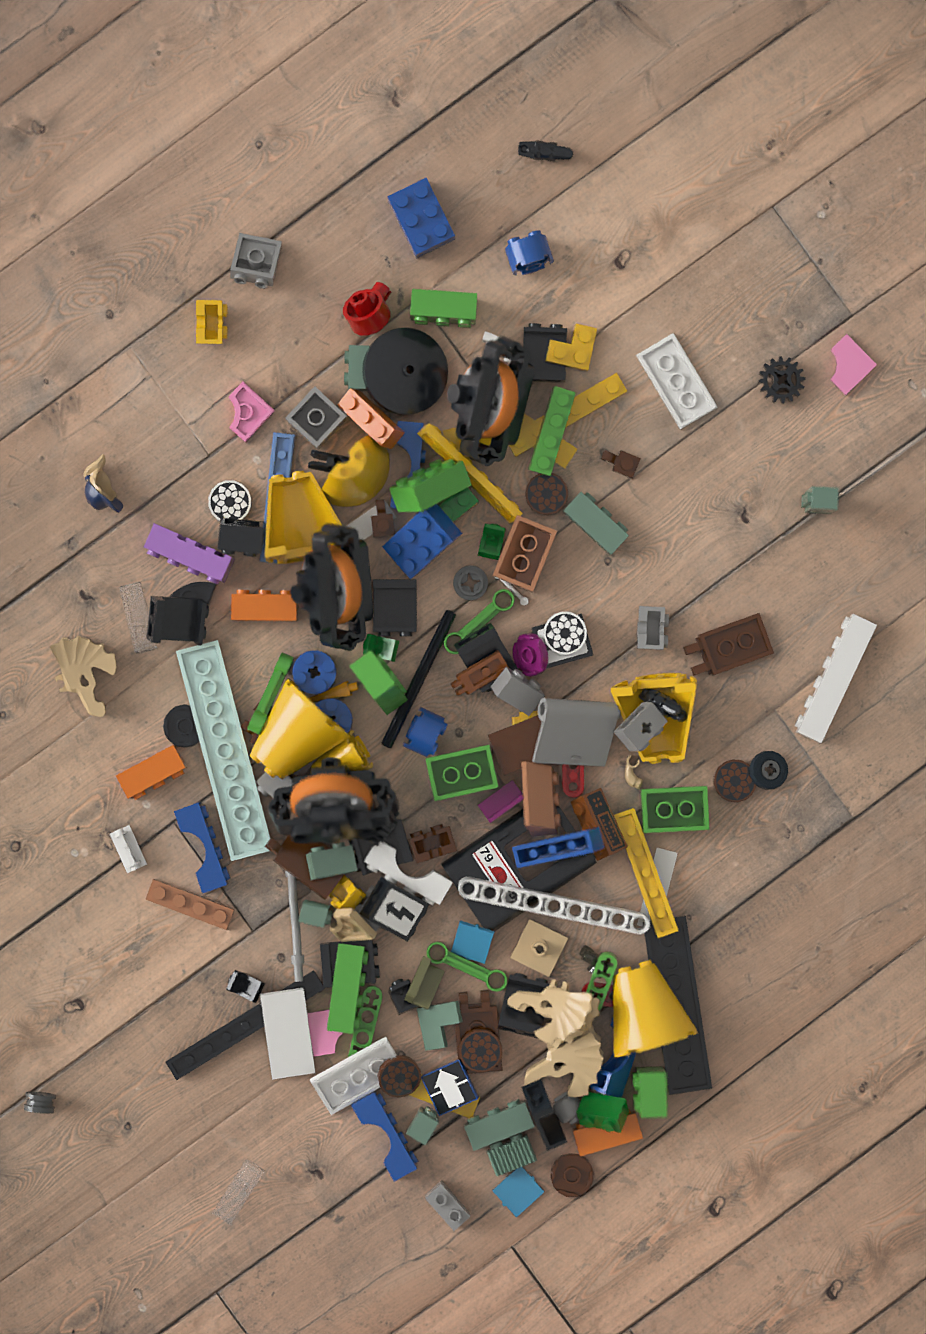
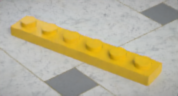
M617 372L574 397L566 427L627 392ZM544 415L522 427L516 444L508 445L515 457L535 446Z
M428 423L421 428L417 434L445 461L449 459L463 461L472 484L471 486L509 523L514 522L517 515L521 516L523 514L515 502L503 495L504 493L501 488L493 485L484 472L472 465L473 463L470 458L462 455L452 441L447 440L441 435L438 427Z
M632 808L615 814L614 817L628 847L625 849L657 938L678 932L679 930L635 809Z

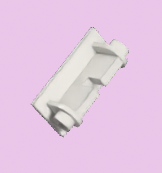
M130 825L110 833L127 873L147 865Z

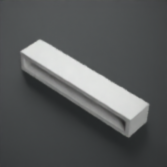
M855 614L845 617L841 628L844 630L840 637L836 636L831 648L834 649L832 656H827L822 667L825 668L822 677L818 675L813 685L816 690L813 696H808L804 707L807 709L803 716L799 715L795 723L797 733L822 743L877 626L876 624Z

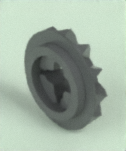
M465 566L455 574L453 585L456 593L461 598L476 600L486 592L488 579L484 571L479 567ZM468 574H470L472 580H480V582L474 585V592H471L469 586H461V584L467 582Z

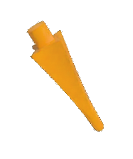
M345 681L324 693L309 697L312 702L324 699L352 696V692L359 690L357 682L349 684L348 681Z

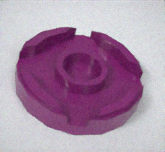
M527 633L520 635L517 638V642L513 645L515 665L523 671L522 673L525 676L532 677L542 674L548 664L546 645L536 634Z

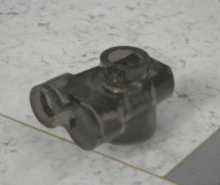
M584 945L579 955L582 956L581 959L590 964L587 970L593 974L600 955L587 945ZM611 958L602 960V962H604L603 971L600 972L606 973L608 965H612V963H610Z

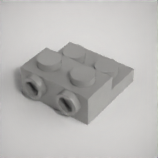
M239 233L230 269V278L234 279V282L238 284H246V282L255 283V286L261 289H265L268 286L273 287L282 241Z

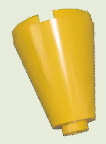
M350 730L348 732L350 737L324 753L311 766L312 768L321 767L323 759L334 757L341 761V765H347L351 771L371 769L373 762H368L367 758L370 757V753L359 735L354 737L352 735L354 731Z

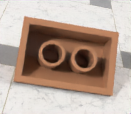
M517 515L492 576L533 593L557 531Z
M522 762L525 826L532 837L558 834V827H561L560 814H557V806H560V797L555 789V785H559L558 773L554 772L551 765Z

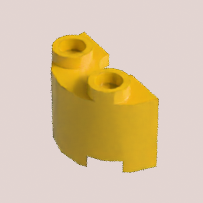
M196 300V344H222L223 339L228 338V326H224V317L228 316V305L223 304L222 300Z
M343 875L330 893L329 897L332 899L330 903L336 909L353 908L355 910L366 896V893L361 888L357 889L356 885L346 875Z

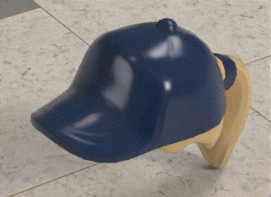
M102 454L99 459L91 463L84 471V477L87 482L84 490L87 503L96 510L110 507L119 513L123 509V503L116 498L117 494L111 487L110 479L102 470L106 463L105 455Z

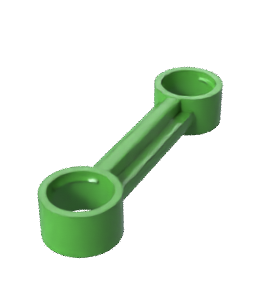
M506 589L498 590L493 596V601L461 630L450 633L445 637V649L451 654H458L457 651H451L448 648V638L459 636L461 639H464L484 627L499 612L511 609L514 604L513 594ZM505 592L510 595L511 604L508 607L501 608L496 604V597L499 593Z
M283 652L281 653L247 730L260 734L294 657Z
M433 942L427 948V958L432 959V963H445L486 982L487 987L492 991H501L507 985V976L502 970H489L448 951L447 946L442 942ZM441 945L444 948L445 956L441 960H433L430 957L429 952L432 946ZM501 973L503 975L504 984L502 987L493 988L489 984L491 974Z

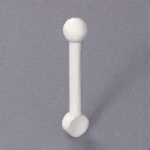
M501 580L520 599L522 605L528 604L527 597H523L510 583Z

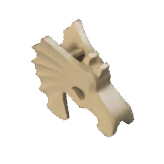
M81 636L71 640L66 637L62 638L58 643L50 646L62 674L55 677V681H64V687L59 688L60 692L70 691L77 693L90 715L103 717L106 713V708L103 701L98 702L95 699L94 688L96 680L92 667H97L114 675L117 668L115 654L107 653L104 650L103 643L95 644L90 639L82 638ZM82 675L88 680L89 685L84 686L81 683Z
M552 980L549 987H546L542 993L517 991L510 996L507 1003L514 1009L526 1012L528 1007H533L538 1014L553 1019L548 1025L536 1030L535 1035L538 1039L556 1048L564 1041L572 1044L574 1038L582 1036L589 1029H592L593 1019L600 1016L598 1009L600 1000L592 998L593 996L590 993L568 992L569 983L563 982V986L557 988L558 981Z
M593 1025L592 1029H589L584 1035L574 1038L572 1044L564 1041L561 1042L558 1048L547 1044V1056L526 1070L524 1085L535 1082L542 1077L553 1076L559 1078L572 1072L574 1075L568 1086L567 1095L570 1097L588 1095L589 1085L597 1083L596 1075L601 1070L604 1059V1051L600 1048L601 1036L595 1032ZM562 1062L560 1066H555V1063Z

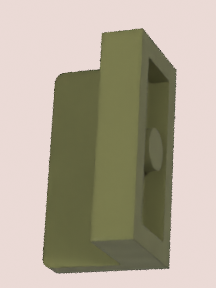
M423 956L404 1000L428 1010L444 975V970L430 965L432 959Z

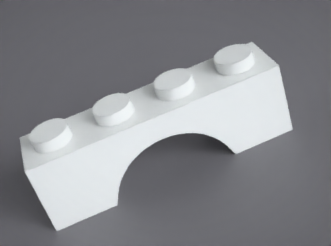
M380 842L378 846H371L364 858V862L367 863L366 868L375 873L378 870L385 873V879L394 884L399 881L405 885L403 889L413 895L416 892L423 895L422 900L431 905H434V903L441 904L453 883L452 880L434 870L420 877L406 875L396 864V849L385 842Z

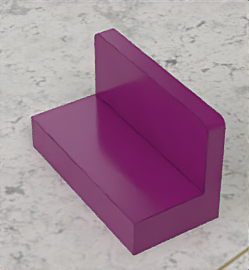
M511 780L477 806L491 823L522 801L524 797L514 781Z

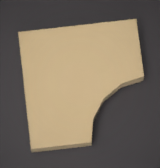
M353 908L335 910L333 916L337 922L332 923L329 930L341 942L375 939L377 932Z

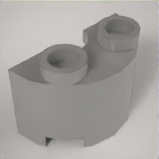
M639 606L637 649L664 650V648H668V635H664V627L669 625V614H665V607Z

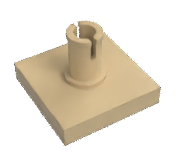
M529 919L510 958L550 977L568 937Z

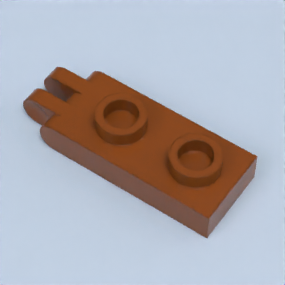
M499 650L457 674V680L453 681L450 685L452 688L461 685V687L455 690L457 696L464 692L467 695L496 679L508 665Z

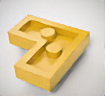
M576 323L571 344L555 340L549 341L545 362L588 371L597 328Z

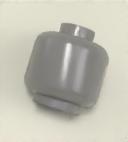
M565 1092L554 1099L555 1103L552 1107L561 1123L569 1122L573 1125L579 1121L577 1116V1109L581 1102L579 1097H570Z

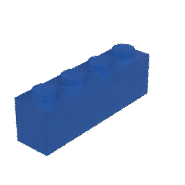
M600 827L523 843L512 847L516 866L521 868L595 852L603 849L604 844Z

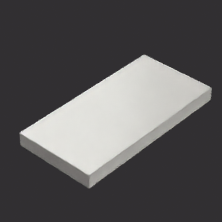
M674 333L636 355L680 430L718 408Z
M303 987L260 994L272 1080L315 1073Z
M385 1036L314 1076L310 1081L330 1114L333 1115L381 1088L377 1076L379 1068L385 1060L396 1058L397 1054Z

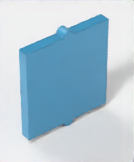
M460 920L451 952L465 957L467 960L471 959L485 964L494 931L482 928L478 924L473 925Z
M523 1167L515 1169L492 1190L502 1201V1205L506 1206L515 1217H518L544 1193V1190L536 1183L535 1177L530 1176Z

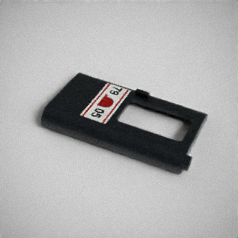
M557 806V814H560L561 825L566 833L576 832L561 808ZM523 808L442 862L441 865L457 889L458 883L462 878L473 877L552 894L597 862L593 852L563 858L532 880H524L505 851V846L528 831L525 826ZM467 882L463 885L462 890L465 893H470L474 889V884ZM487 887L484 890V895L486 897L494 896L495 888ZM514 891L507 892L505 900L508 902L514 901L517 893ZM534 895L529 896L526 901L527 905L534 906L537 904L538 897ZM464 898L482 927L494 932L525 912V910Z

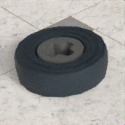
M763 751L752 759L749 767L750 777L759 788L765 790L776 789L786 781L788 765L785 758L779 753ZM770 765V768L773 769V773H770L768 776V772L765 771V767H769Z

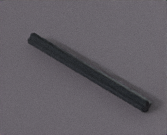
M450 610L445 611L405 693V697L408 700L398 707L381 742L383 746L392 748L456 617L454 612Z

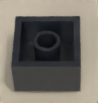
M220 517L218 550H222L223 554H235V551L244 552L243 555L256 557L257 554H261L264 522Z

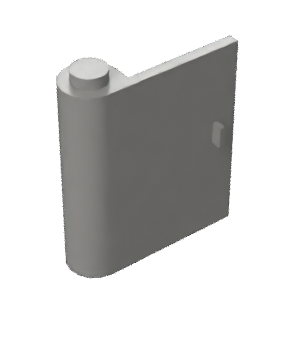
M542 698L538 705V715L542 724L532 759L533 763L605 766L616 723L621 715L615 702Z

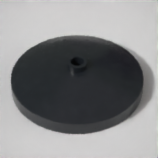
M397 328L385 332L372 342L364 357L362 374L369 395L380 407L394 414L412 415L425 411L439 400L447 384L448 365L444 352L431 336L414 328ZM407 366H408V369L410 370V374L407 373V371H406V367H407Z

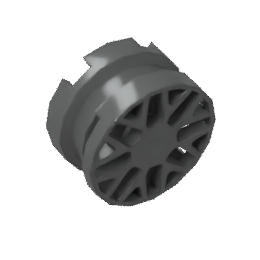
M26 1092L25 1096L29 1097V1099L24 1104L25 1111L44 1114L54 1113L55 1107L53 1106L52 1099H56L55 1094Z

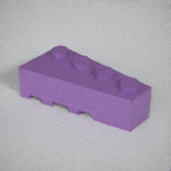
M155 523L144 545V548L148 549L147 554L158 559L162 555L168 558L167 563L179 567L180 564L188 567L186 571L199 576V573H203L208 576L206 580L217 585L220 581L225 583L235 561L229 555H224L215 549L183 537Z

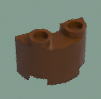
M443 824L430 827L431 832L423 834L422 830L410 834L409 842L416 864L457 851L450 826L443 827Z

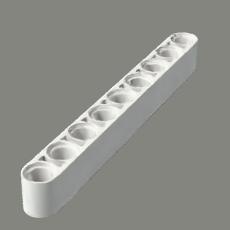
M464 877L458 883L460 894L464 898L636 934L645 933L650 926L648 918L638 911L473 877ZM467 882L474 884V889L470 893H465L462 890L463 885ZM487 887H493L496 890L495 895L486 897L484 890ZM509 891L517 893L516 899L512 902L505 900V895ZM534 895L538 897V902L535 906L527 905L526 901L529 896ZM550 901H559V908L554 911L549 910L548 904ZM574 904L581 907L577 915L569 913L570 907ZM594 909L602 911L599 919L591 918V912ZM621 913L623 915L621 923L615 924L612 922L614 914ZM636 918L644 919V925L641 928L633 926Z

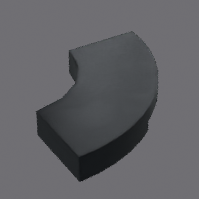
M211 582L189 583L174 591L169 597L199 598L210 605L216 584Z

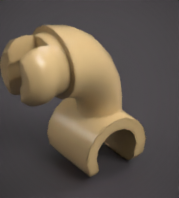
M629 755L626 759L625 779L629 786L640 789L643 780L638 778L633 771L639 765L640 760L638 758L636 764L631 765L629 764L631 755Z

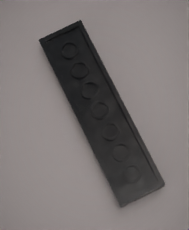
M686 916L674 917L678 932L657 938L653 924L649 921V929L644 933L648 960L655 963L698 1032L692 1036L688 1035L687 1038L662 1045L669 1095L712 1089Z

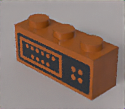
M601 788L570 801L582 830L600 827L604 848L593 852L597 861L628 847Z

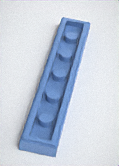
M273 432L268 486L269 479L272 476L283 474L284 478L291 477L295 442L294 434ZM268 487L266 496L262 553L260 554V562H267L265 559V539Z

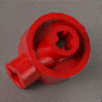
M376 282L372 289L357 291L345 302L343 315L355 334L360 336L375 334L381 331L388 323L391 311L386 300L392 292L384 283Z

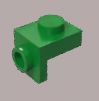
M485 523L477 556L499 560L506 528L497 524Z
M367 634L363 642V655L371 650L375 656L379 653L383 660L395 662L399 640Z

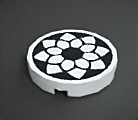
M226 480L218 483L211 490L208 497V506L211 514L219 521L220 517L244 519L251 509V496L243 484Z
M560 612L548 619L544 627L543 636L546 645L553 652L569 655L583 647L587 636V629L585 623L578 615L572 612Z

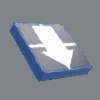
M457 1059L421 1076L439 1116L479 1098L461 1059Z

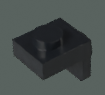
M235 970L229 977L226 990L257 1003L265 983L245 972Z
M403 979L396 980L389 987L388 993L398 1015L419 1007L404 1000L411 984L409 979L405 981Z

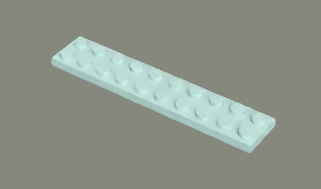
M216 640L204 643L202 646L197 645L178 650L176 654L230 859L234 861L268 852L269 850L264 846L269 841L270 835L219 642Z

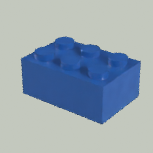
M427 177L387 196L388 202L416 259L455 240V234Z
M435 504L424 511L418 512L382 547L409 579H412L463 533L438 504Z

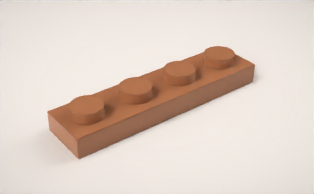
M156 879L152 880L145 899L225 930L228 929L235 910Z

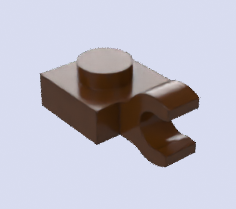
M606 450L603 451L601 456L602 460L614 464L612 471L633 479L641 459L622 450L618 456Z
M384 499L375 500L377 515L371 516L373 538L395 535L393 514H386Z

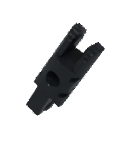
M526 141L519 142L518 155L534 160L555 162L556 159L569 160L574 155L572 149L557 146L556 142Z
M311 450L310 455L313 458L326 461V463L309 461L308 468L331 472L339 462L342 464L349 462L350 457Z
M646 688L638 696L642 702H652L665 717H670L679 722H683L688 718L686 711L683 710L682 706L675 699L660 691Z

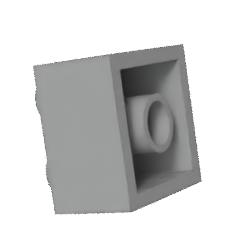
M314 387L285 419L319 450L348 418L321 391Z

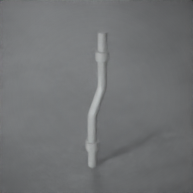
M285 870V877H288L293 941L291 962L294 964L295 982L303 981L302 964L305 962L301 947L297 881L294 876Z

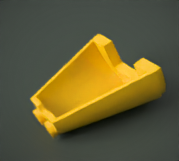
M369 435L358 440L348 452L350 454L349 462L345 464L339 462L329 473L321 490L330 504L339 507L364 504L373 499L385 485L390 469L388 450L380 446Z
M301 470L292 473V477L284 478L283 474H279L269 479L265 559L269 563L277 560L278 564L302 562L305 559V555L313 550L312 536L315 532L320 531L326 523L342 524L312 472L305 473ZM329 543V545L336 546L341 549L342 545Z
M657 673L635 677V680L631 683H628V680H624L611 688V693L624 721L642 703L638 696L646 688L660 691L675 699L682 706L683 710L686 711L687 720L679 722L670 717H665L668 722L663 726V731L659 735L653 736L648 741L649 745L644 750L638 751L642 762L649 761L650 764L661 763L662 759H669L672 763L683 761L686 754L697 689L696 678L690 676V679H688L687 675L683 673Z
M290 678L285 681L252 749V753L249 755L258 764L262 762L266 766L264 770L272 778L277 775L282 780L350 737L342 727L320 710Z
M648 960L639 963V968L633 970L631 966L618 969L619 974L613 976L614 1057L629 1055L631 1052H641L698 1033L655 963Z

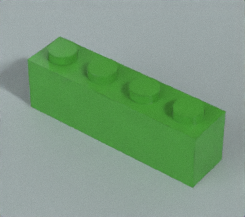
M553 386L528 470L551 476L576 392Z
M338 943L327 1031L354 1034L355 1030H359L360 1017H357V1010L362 1008L363 1003L360 987L365 986L366 973H362L363 964H368L369 952L365 951L366 947Z

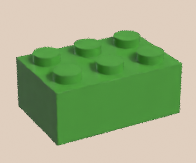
M412 289L410 318L411 321H415V324L428 325V322H436L437 326L448 327L449 323L458 324L460 328H471V325H475L477 293Z
M441 459L429 463L430 467L412 472L413 476L396 480V485L390 487L389 490L397 511H424L471 486L472 484L463 461L449 459L442 462Z
M370 650L350 665V668L386 715L408 700L404 695L407 692L379 653L375 656Z
M489 745L425 758L434 801L498 788Z
M707 786L640 789L643 833L709 830Z
M662 1066L636 1067V1072H632V1084L635 1090H637V1094H633L635 1112L639 1113L640 1118L667 1117L665 1070Z

